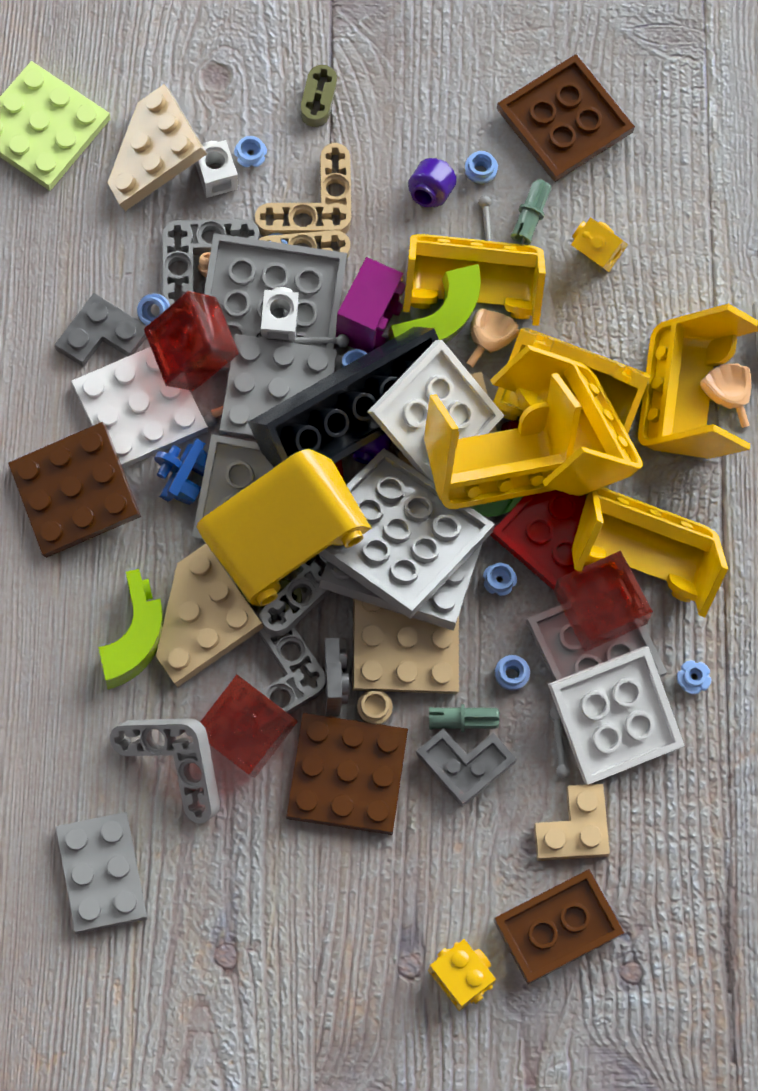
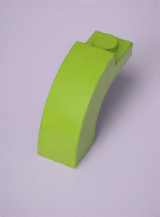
M479 264L446 271L442 278L445 294L442 307L430 316L391 325L387 333L389 341L413 327L434 328L439 340H443L444 343L454 338L467 323L478 301L481 284Z
M139 569L126 571L133 606V620L128 631L114 643L98 647L108 690L121 686L139 675L152 661L158 649L163 627L161 598L151 600L153 597L149 579L142 580Z

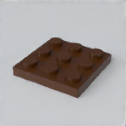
M577 54L497 103L498 112L554 182L632 134L635 128L633 123Z
M103 421L8 462L41 553L46 558L141 517L107 426Z
M303 713L286 819L393 835L408 729Z

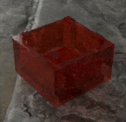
M187 291L143 329L164 383L169 387L194 391L239 354L218 300L214 296Z
M621 550L584 566L581 572L575 570L558 578L554 588V593L584 652L646 625L653 613Z
M237 674L200 721L206 729L209 744L253 778L258 775L298 723L295 718Z

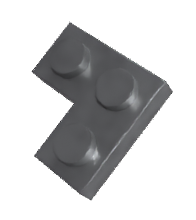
M93 293L55 343V349L84 367L102 342L107 343L127 357L135 354L150 334V328Z
M325 638L326 716H340L341 705L348 704L349 678L348 674H341V670H347L346 649L339 648V638Z
M444 728L416 750V755L462 807L515 764L517 760L494 733L466 755Z

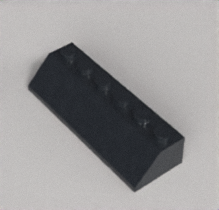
M413 327L248 421L261 453L273 467H276L293 454L306 449L320 453L336 463L384 435L385 432L370 416L368 410L435 340H439L435 329Z

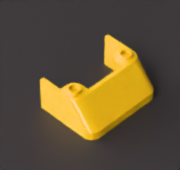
M415 234L410 237L403 312H410V306L427 309L430 308V304L437 303L438 298L444 299L442 278L446 271L479 264L481 284L477 303L504 305L505 310L511 312V317L530 319V316H532V325L539 326L546 276L544 251L541 248L522 244L428 234Z
M728 303L663 321L654 328L650 337L646 373L650 374L651 377L642 397L638 428V440L643 446L654 451L705 459L750 450V443L714 424L707 425L710 398L702 390L700 382L715 366L725 364L733 357L738 336L758 332L757 319Z
M526 345L490 379L492 385L515 392L518 398L517 404L524 412L531 405L547 402L551 374L558 373L581 405L573 454L542 481L545 487L562 491L569 495L582 496L631 477L643 466L636 448L598 378L583 363Z
M558 373L551 374L547 402L537 403L526 408L520 416L518 428L458 439V426L436 394L430 395L424 442L436 492L446 508L459 509L554 490L545 487L542 481L573 454L581 412V405Z
M604 487L588 494L572 545L574 569L581 572L584 565L594 567L595 564H603L606 558L667 581L668 587L672 590L671 594L676 599L683 602L695 601L698 615L705 618L728 571L718 534L705 525Z

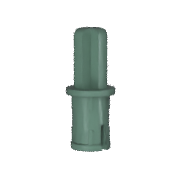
M538 179L532 183L525 203L519 206L520 215L511 233V238L520 244L523 243L524 239L525 245L531 243L539 220L544 218L543 208L551 191V185L544 180Z
M461 704V707L456 708L429 707V730L444 728L461 729V732H465V729H496L499 727V710L497 708H465V704Z

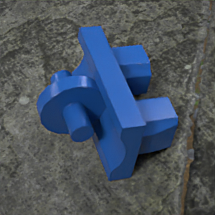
M196 438L193 444H187L180 459L177 457L181 449L175 445H172L168 453L163 451L157 452L154 460L161 466L157 476L166 479L169 472H172L159 496L167 502L175 498L188 505L196 500L201 487L188 480L187 477L191 470L202 477L204 476L208 453L203 450V447L206 443Z

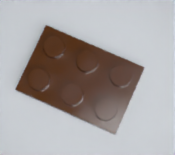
M590 869L510 909L493 920L527 985L624 934L621 925Z

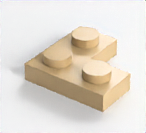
M603 784L567 786L569 821L541 822L534 825L537 861L608 857L610 849Z

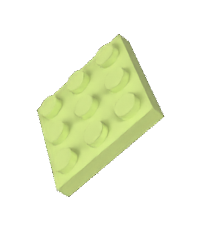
M30 61L0 96V158L51 191L111 120L110 113L33 61Z

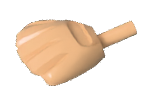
M484 308L479 309L475 313L470 325L471 337L477 347L466 364L473 368L484 351L492 353L509 345L519 334V326L515 320L503 313L489 311Z
M728 363L715 367L701 380L702 390L716 404L728 409L736 408L742 428L750 426L744 405L749 403L751 395V373L749 367L741 366L738 363Z

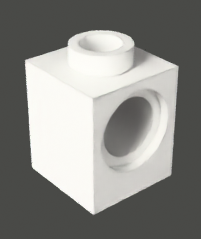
M227 141L203 143L202 146L207 155L195 162L206 198L238 190V174ZM213 163L222 165L219 169H211L208 166Z
M286 287L264 290L261 338L295 343L299 293L292 292L291 289ZM277 308H284L289 314L284 318H276L271 312Z

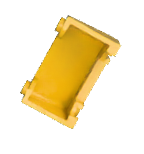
M525 327L520 329L509 361L526 345H530L583 363L598 378L627 434L629 433L651 377L650 374ZM498 387L493 402L504 414V418L514 421L523 413L517 404L518 398L515 392Z
M310 449L299 451L204 516L196 526L205 543L248 601L256 606H265L276 600L278 597L277 593L281 589L279 580L330 545H344L345 548L352 547L364 538L363 534L372 529L332 459Z

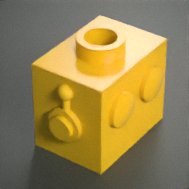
M591 217L586 223L583 221L578 226L572 236L574 241L571 246L608 272H610L628 246L625 241L614 234V231L607 224L601 221L597 222Z
M465 939L456 942L451 949L444 948L437 954V960L428 969L430 975L458 1011L462 1010L469 1003L477 1004L484 998V992L491 990L496 981V978L488 969L491 967L488 958L480 949L474 951Z

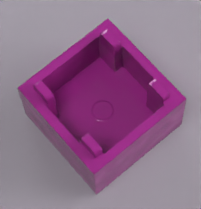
M366 257L337 312L336 337L341 334L347 335L350 340L348 346L363 350L366 353L385 344L386 338L382 337V334H384L393 314L399 316L403 309L400 299L406 287L402 283L404 273Z

